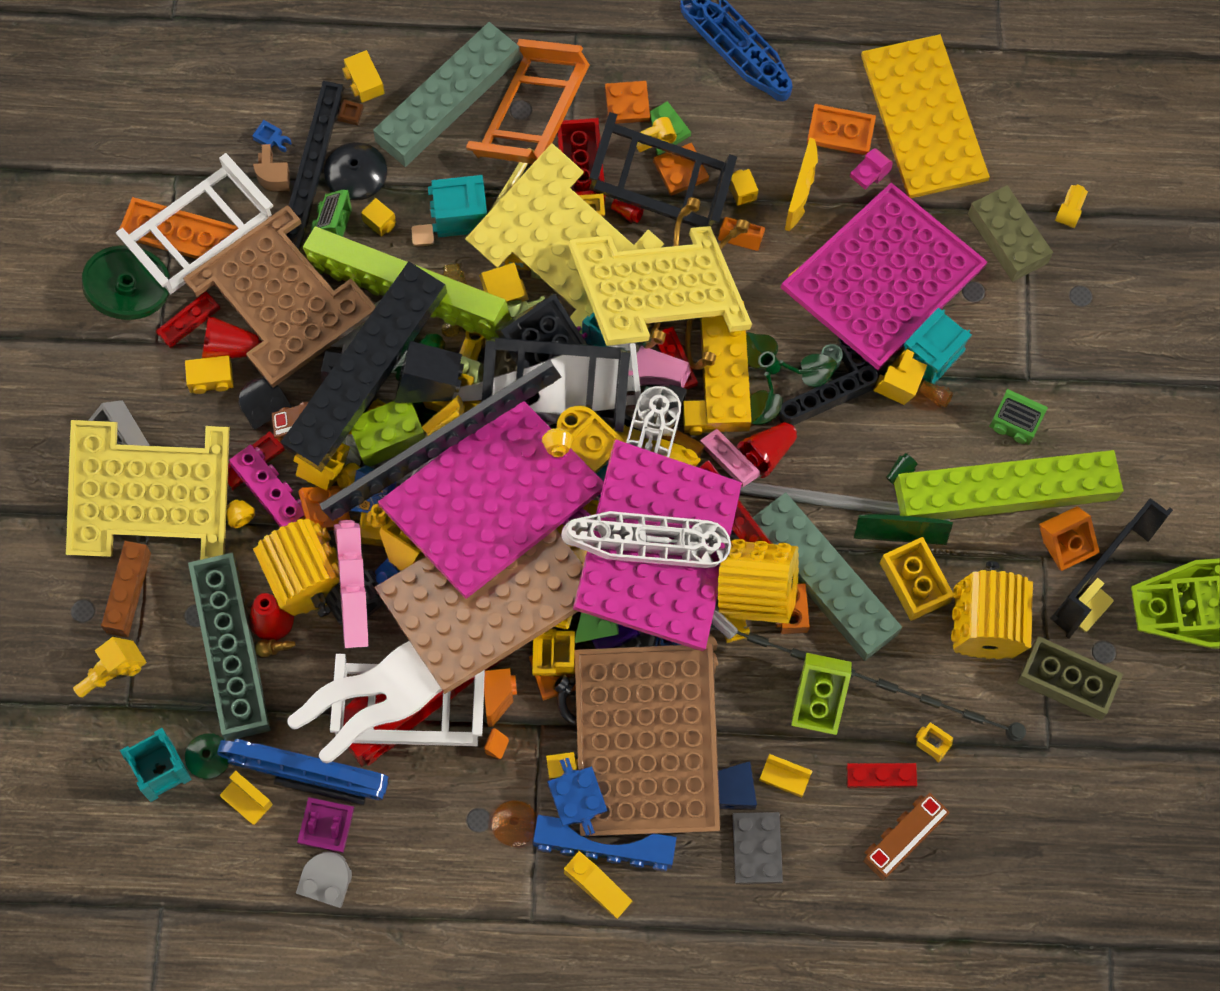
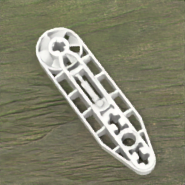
M654 386L640 394L626 443L642 448L644 438H647L649 441L645 445V450L651 451L653 445L651 442L656 440L654 453L670 457L681 413V402L672 390L666 387ZM675 402L677 407L669 409V403ZM668 413L674 418L670 422L666 420ZM633 427L642 430L639 441L630 440ZM662 435L672 436L669 449L660 446Z
M613 511L573 519L563 527L561 533L562 539L567 545L578 547L610 560L710 568L724 561L731 549L730 537L726 530L718 523L712 521ZM601 518H616V522L601 521ZM623 519L638 520V524L623 523ZM645 521L660 522V526L645 525ZM667 523L682 524V528L668 527ZM593 530L599 532L601 538L596 537ZM721 543H724L725 548H719ZM600 548L614 549L616 550V554H610L608 552L601 550ZM623 550L636 551L638 556L623 555ZM715 551L719 557L718 562H714L710 557ZM645 552L658 553L660 558L645 557ZM667 554L681 555L682 560L667 559Z

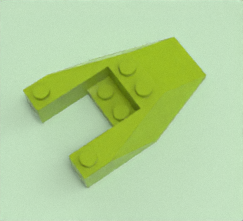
M1220 558L1194 560L1131 587L1138 631L1206 648L1220 649Z

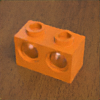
M797 584L796 604L791 616L795 617L798 622L796 624L776 622V628L780 627L781 634L808 633L810 626L806 584Z

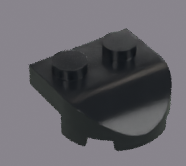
M265 378L249 381L243 386L239 394V408L254 430L270 421L272 413L278 412L284 407H292L280 387L276 385L273 388Z

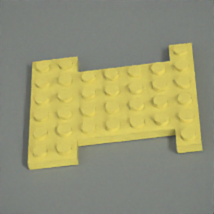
M551 143L465 240L497 268L513 253L576 309L570 318L576 327L580 326L582 328V321L587 316L590 317L594 311L568 246L570 240L611 236L617 252L661 248L664 243L650 230H647L635 245L626 239L571 189L574 183L583 175L584 171Z
M711 226L690 229L689 235L693 245L617 252L611 236L570 240L568 246L606 346L648 341L650 334L646 326L647 323L723 315L730 332L750 330L752 326L751 320Z
M71 420L66 555L113 556V534L201 538L200 560L225 554L230 427L206 426L205 448L118 445V422Z

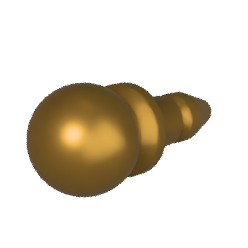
M263 639L257 642L255 651L260 657H268L271 654L276 655L278 651L289 650L296 646V643L292 641L276 642L275 639L270 641Z

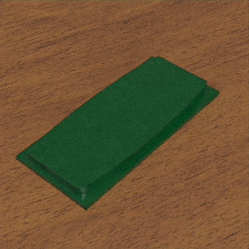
M863 514L858 516L853 539L910 543L923 537L927 544L947 545L953 522L913 516Z

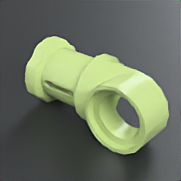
M541 296L538 300L531 302H522L521 300L507 302L511 317L518 316L544 300L545 297Z

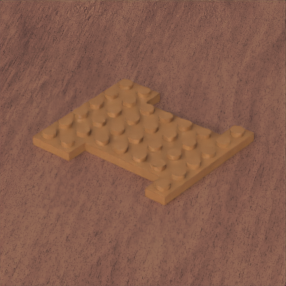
M288 205L183 278L184 282L196 296H199L215 285L262 340L259 345L247 352L246 355L273 388L363 324L376 308L352 279L336 290H333L286 236L287 233L301 224L299 217Z

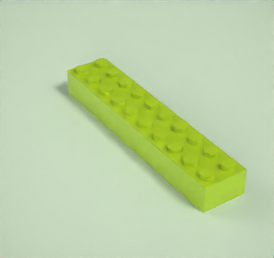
M316 226L303 246L307 259L318 273L323 274L324 272L338 281L352 279L359 288H365L376 296L379 294L384 296L408 263ZM417 266L446 284L447 294L431 315L432 318L439 317L450 325L457 324L471 333L475 331L488 340H491V337H498L495 330L512 319L505 299Z
M1114 450L899 474L894 482L900 516L942 520L1114 501L1123 493Z

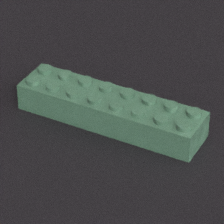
M488 22L373 130L375 142L406 167L520 60L519 46Z
M786 492L753 517L772 544L788 543L791 546H798V584H806L807 595L864 661L899 635L902 629L899 622Z
M233 553L189 562L188 565L222 736L225 741H230L271 731L236 558Z

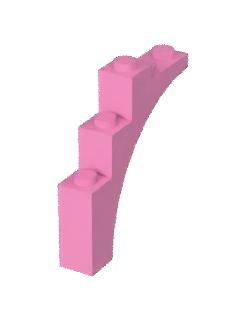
M640 347L639 351L636 352L640 386L659 385L669 387L671 384L684 388L691 373L689 362L650 348ZM629 371L628 375H633V371Z
M352 520L339 521V524H334V534L339 567L345 648L368 647L366 592L364 588L359 523H355Z

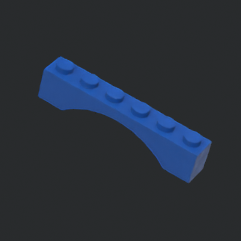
M538 815L533 845L538 847V851L551 852L552 849L561 851L560 854L574 856V853L580 851L590 860H597L598 857L607 858L609 863L620 864L621 861L630 862V866L642 868L644 865L653 866L654 870L667 871V868L672 869L677 837L653 833L642 840L630 844H601L580 836L568 825L563 827L560 818Z

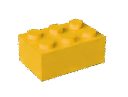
M923 537L882 556L880 565L910 621L951 603L954 593Z

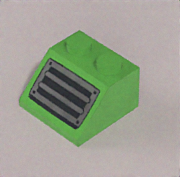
M348 190L325 194L324 200L320 201L317 212L319 215L317 220H313L311 232L316 226L343 237L352 211Z
M1007 389L989 427L993 428L998 434H1006L1013 437L1018 443L1030 445L1048 407Z

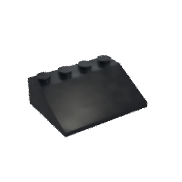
M555 294L550 295L495 330L499 338L587 345ZM508 351L517 364L518 351ZM525 352L524 368L537 365L560 355Z

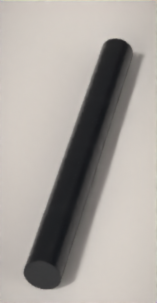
M276 776L274 780V785L363 806L366 801V797Z

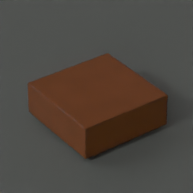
M343 100L337 117L338 121L358 126L364 109L363 104Z

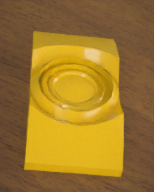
M809 138L787 215L786 231H790L805 213L804 205L806 204L811 184L814 182L815 166L818 163L817 146L813 138Z

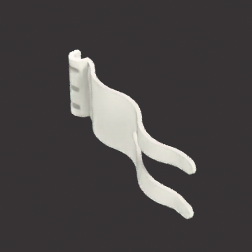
M636 344L611 345V347H623L625 350L631 351L629 371H633V375H628L627 391H635V395L626 396V406L636 405L641 394ZM560 355L550 359L562 378L539 391L538 401L529 406L535 412L560 414L573 406L586 407L590 357ZM596 358L593 411L615 408L619 359ZM545 362L524 368L523 376ZM517 371L495 377L493 395L515 382ZM483 382L461 386L459 393L454 392L452 399L459 395L462 401L481 400ZM545 422L548 426L554 424L552 422Z
M408 641L391 652L379 665L370 671L356 676L345 677L343 680L337 679L320 688L300 709L288 718V725L292 729H298L317 718L330 708L333 703L360 696L386 695L387 700L366 707L355 714L342 727L334 739L320 751V760L324 763H330L367 730L380 724L399 721L413 715L440 693L442 689L412 644Z

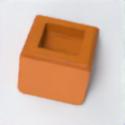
M493 728L484 747L485 753L501 759L509 742L508 737Z

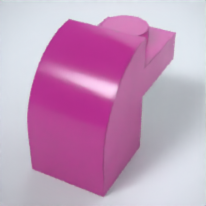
M872 149L865 155V159L850 173V178L866 190L873 182L878 184L891 171L893 162L878 149Z

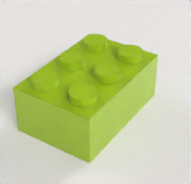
M395 401L363 413L351 429L364 464L369 467L397 456L426 437L413 403H396Z
M806 653L793 708L791 726L837 735L851 677L852 662Z

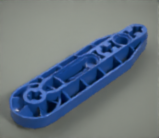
M710 0L680 1L681 13L684 18L746 82L771 95L777 101L781 102L789 98L793 87L792 81L778 53L726 0H717L718 4ZM729 11V13H730L737 21H734V20L727 14V12ZM742 25L750 33V35H748L740 26ZM705 29H707L715 38L713 39V38L705 31ZM756 39L764 49H761L754 40ZM718 43H721L728 50V52L726 53L718 45ZM768 53L775 59L776 63L767 55ZM732 57H734L742 66L740 67V66L732 59ZM745 71H748L753 77L747 75Z
M234 739V742L220 741L217 751L219 756L227 759L228 763L234 766L370 799L383 800L388 786L389 777L382 773L336 762L324 763L320 758L254 744L240 739Z

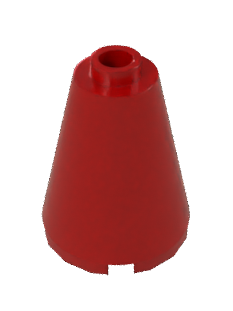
M208 316L202 358L228 355L229 358L247 357L246 353L259 345L262 340H258L259 337L252 332Z
M783 422L741 440L737 445V449H740L741 453L760 471V475H762L760 478H765L770 475L796 441L797 431L792 424Z
M268 593L258 595L249 614V624L253 633L260 639L266 640L275 639L277 641L284 638L293 627L294 616L279 607L274 595Z

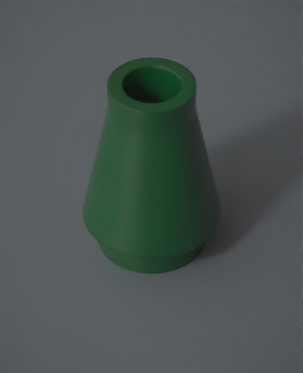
M904 453L903 456L900 455L886 479L894 485L899 474L916 471L915 467L918 463L910 455Z

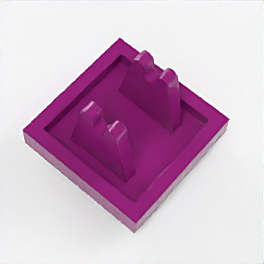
M308 797L297 843L344 854L355 808L349 805Z

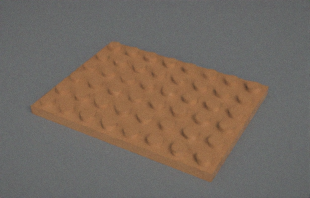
M555 529L467 599L460 594L426 556L374 588L443 693L446 694L577 613L578 611L573 610L583 565L569 545L563 541L558 530Z
M707 644L704 651L684 645L575 650L578 770L592 766L607 808V812L596 815L591 819L595 833L589 836L721 831L713 644ZM580 823V836H585L582 823Z

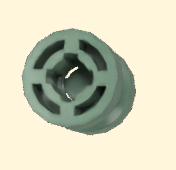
M835 344L826 345L823 347L821 354L830 356L837 362V367L834 370L836 371L843 357L842 349Z

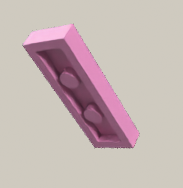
M718 429L700 440V443L706 445L704 450L734 480L742 482V488L760 476V471Z

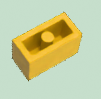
M367 50L344 59L345 68H342L347 80H351V90L355 97L359 96L361 103L385 94L381 78Z
M229 355L185 360L186 382L190 393L203 394L211 390L222 392L228 390V388H234L232 363Z

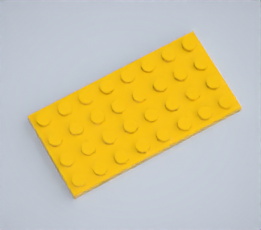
M941 34L862 51L861 57L907 196L915 198L989 181L990 176Z

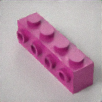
M250 444L229 460L230 466L279 527L287 526L288 523H294L299 519L305 518L301 500L293 498L291 495L293 491L286 482L281 483L277 478L279 473L272 464L268 466L263 460L265 456L258 447L254 449Z

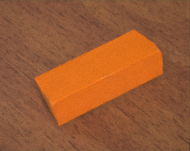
M724 217L719 232V241H722L736 227L738 220ZM749 223L747 233H740L728 242L729 244L758 251L765 227Z

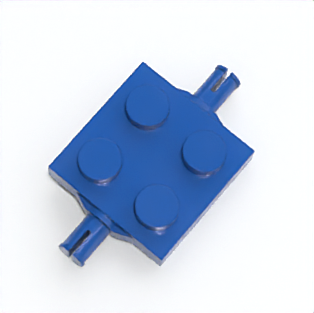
M565 758V761L562 759L560 763L564 774L547 782L563 827L573 823H582L585 836L592 835L595 831L591 819L596 815L607 812L593 768L591 766L583 770H573L569 758Z

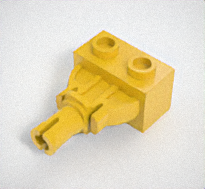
M378 504L373 505L368 513H361L359 524L361 544L384 547L379 531L391 522L392 519Z
M111 637L95 650L100 661L94 668L88 670V676L74 686L73 689L79 697L83 698L94 688L105 687L106 682L119 675L134 676L141 671V667L147 662L134 641Z

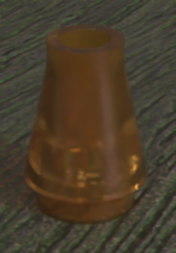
M924 381L919 389L920 393L938 407L943 406L946 408L953 397V392L950 391V388Z

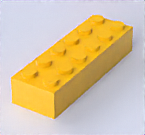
M723 315L701 317L702 357L704 352H712L716 355L715 364L713 366L707 365L703 368L704 400H706L707 416L706 433H711L716 429L720 432L750 431L751 406L746 330L730 332Z

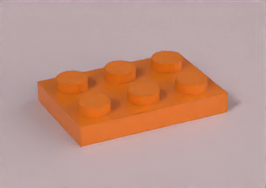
M815 104L807 144L809 138L815 139L816 146L866 155L870 150L876 115Z

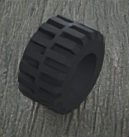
M372 570L363 571L367 617L384 604L374 588L379 584ZM339 582L327 594L326 604L331 608V612L339 625H343Z

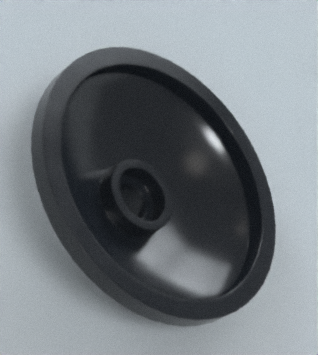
M352 142L336 148L329 155L324 166V176L332 192L348 190L350 200H364L375 195L385 184L387 164L383 155L375 147L366 143ZM352 163H358L356 166H351Z

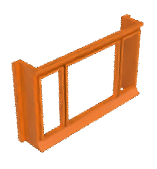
M519 39L517 45L520 48L523 59L482 143L469 141L466 149L473 151L477 158L481 156L533 164L549 145L553 143L590 64L583 55V47L580 45ZM531 61L575 66L568 81L525 76ZM521 83L565 88L542 136L498 130ZM494 137L533 142L538 143L533 153L531 149L491 143Z

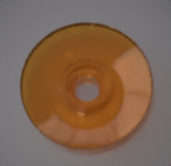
M518 800L507 801L495 810L491 821L492 831L495 837L504 845L511 847L525 845L535 835L537 815L533 808L525 802ZM517 818L519 823L513 826L510 824V820Z

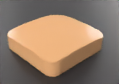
M431 224L412 226L414 246L434 244L433 226Z

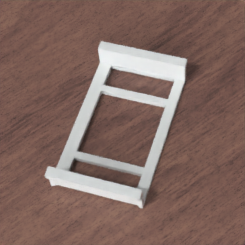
M227 153L219 157L222 168L131 234H128L123 227L116 232V235L157 282L167 289L170 295L186 284L183 280L186 275L272 216L270 209L273 207V204ZM226 176L235 183L261 212L246 224H243L211 188ZM206 192L238 229L189 265L159 231L157 226ZM150 231L183 267V270L169 280L136 243V241Z
M336 654L334 681L337 679L343 680V678L347 677V674H363L379 664L346 663L345 654ZM485 670L474 676L472 732H449L451 691L446 694L443 693L442 731L374 730L373 727L361 734L353 743L478 746V736H482ZM376 695L368 696V707L375 704ZM345 700L332 704L330 733H335V736L340 732L344 724Z

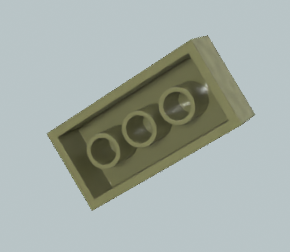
M1008 185L971 203L967 215L1012 282L1049 263L1053 251Z
M1038 636L1030 649L1016 683L1101 721L1109 711L1123 674Z

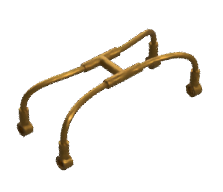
M688 198L687 205L681 209L675 224L674 246H679L680 226L683 217L699 210L701 203L699 199ZM743 219L738 220L736 227L719 243L720 250L732 238L737 237L740 233H747L750 225L749 222ZM695 318L687 320L685 333V351L689 365L695 370L703 369L707 365L713 366L716 355L712 352H704L702 359L696 364L693 362L690 339L692 323ZM661 322L654 324L649 333V340L643 344L645 349L664 343L666 334L658 330Z

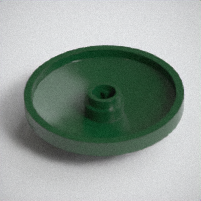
M126 245L112 246L97 252L87 261L83 269L82 290L86 299L96 310L112 318L136 320L150 316L164 305L169 295L167 289L157 282ZM142 249L169 280L170 276L163 262L151 252Z

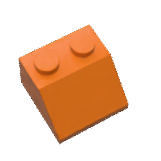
M1078 506L1039 524L1043 543L1060 571L1100 553L1091 516Z
M510 668L485 671L484 696L488 727H493L513 703V695H517L516 677L511 675Z

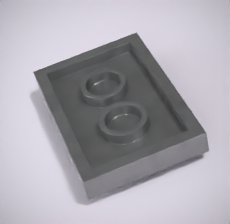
M779 812L733 813L735 884L783 883Z

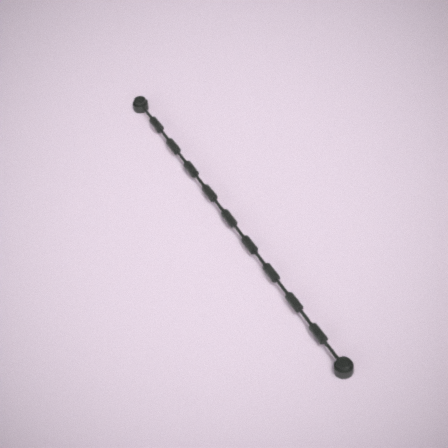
M711 623V627H710V628L715 629V630H718V629ZM737 631L736 633L746 637L749 642L763 647L769 645L789 652L791 657L802 661L805 660L807 652L796 648H792V650L769 642L768 638L751 632L745 634ZM851 668L850 678L856 676L876 683L878 688L895 694L898 691L918 698L919 702L938 709L941 706L960 713L963 718L980 724L986 722L1006 730V736L1012 742H1018L1026 735V729L1021 723L1015 722L1007 727L985 719V715L968 709L962 711L942 704L940 699L923 693L920 696L898 688L899 685L880 678L877 681L855 673V669Z

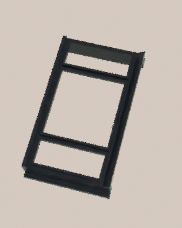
M609 112L589 179L592 181L589 190L677 220L681 208L624 189L636 146L639 142L695 162L682 208L687 205L688 198H691L693 195L701 164L720 170L708 217L691 212L682 219L683 223L694 227H712L714 223L718 224L737 156L729 154L725 162L617 125L615 124L617 114ZM612 133L631 139L618 186L598 180Z
M491 337V341L486 340L481 402L493 395L496 350L518 351L516 380L523 377L525 352L590 357L586 407L592 409L596 358L619 359L614 418H601L610 427H614V431H624L630 352H627L625 348ZM536 412L544 422L557 423L561 415L560 413ZM568 416L565 418L566 424H576L577 419L574 416Z
M1150 498L1050 619L1068 633L1066 635L1068 639L1071 638L1092 610L1077 599L1082 590L1132 530L1149 542L1173 509L1169 507L1166 510Z

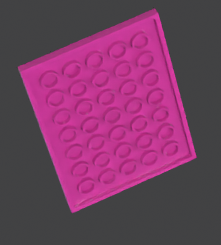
M890 183L789 276L780 288L874 368L879 370L904 346V343L937 308L942 309L988 262L899 188Z
M525 401L480 428L477 432L464 438L456 445L449 447L378 501L379 506L465 599L470 597L602 492L604 482L571 448L563 457H553L547 452L542 442V437L551 428Z
M615 440L596 514L613 511L708 520L721 525L730 537L742 482ZM605 517L601 518V521L616 522V518ZM623 519V523L638 524V520ZM645 521V525L660 526V522ZM667 523L668 527L682 528V524ZM593 530L595 536L601 538L600 533ZM721 543L719 548H725L724 543ZM600 548L601 550L608 552L610 554H616V550L614 549ZM623 550V555L638 556V552ZM587 551L573 610L704 651L707 646L718 595L720 564L715 567L700 568L610 560ZM716 551L710 555L714 562L719 561ZM645 552V557L660 558V554ZM667 554V559L682 560V556Z

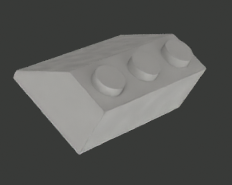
M123 400L102 403L88 420L118 422V445L150 446Z

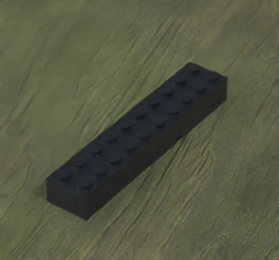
M408 261L282 439L281 443L284 449L318 471H323L408 349L409 342L414 341L447 294L446 284Z

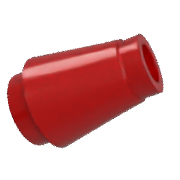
M616 199L613 200L611 205L612 210H615V212L631 223L639 222L644 213V209Z

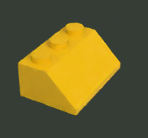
M393 520L380 529L379 533L389 562L395 565L398 570L402 571L425 557L422 551Z

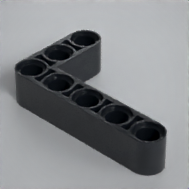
M838 337L837 346L842 349V360L849 373L784 402L779 414L780 422H786L794 426L874 389L878 379L876 368L850 346L845 345L842 342L843 340ZM852 359H860L862 363H855ZM862 377H870L872 381L867 382ZM844 385H849V386H851L853 389H852V390H846V389H844L843 386H844ZM824 394H831L834 398L827 399L824 397ZM811 402L814 407L809 408L804 403ZM792 411L795 415L788 416L785 412Z

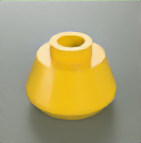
M556 428L548 430L543 435L542 442L547 452L553 457H563L569 452L573 436L565 429Z
M348 463L337 476L339 487L344 489L354 483L356 470L361 467L355 463Z
M237 499L227 505L226 516L230 527L240 528L249 523L255 516V508L243 500L239 501Z

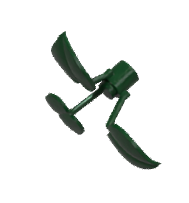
M747 332L748 364L755 369L761 367L764 369V375L769 386V392L759 390L750 397L751 423L754 425L766 424L780 414L783 399L779 394H773L774 389L770 376L778 373L781 366L797 374H802V381L807 386L819 387L830 379L837 367V362L827 355L811 354L802 359V370H799L784 363L783 360L777 359L778 343L773 337L766 334Z

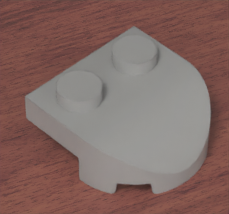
M330 851L314 856L303 868L296 894L341 908L348 885L352 879V871L349 869L345 861L346 859L340 854Z

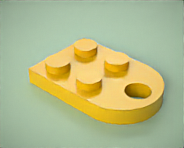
M570 407L563 411L558 418L557 428L565 429L573 436L570 448L595 473L609 462L614 441L625 442L601 417L588 407ZM574 416L577 419V423L575 425H568L565 422V418Z

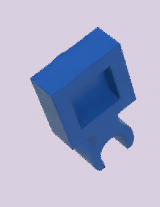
M265 120L262 121L252 135L254 141L262 145L270 144L271 148L276 145L281 152L287 151L286 147L282 146L283 143L292 144L289 137L281 136V129Z

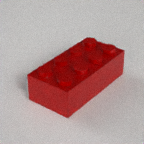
M599 118L563 120L557 132L558 149L584 171L583 175L571 187L577 195L599 194L589 190L592 181L589 177L601 141ZM602 164L598 180L604 182V171Z

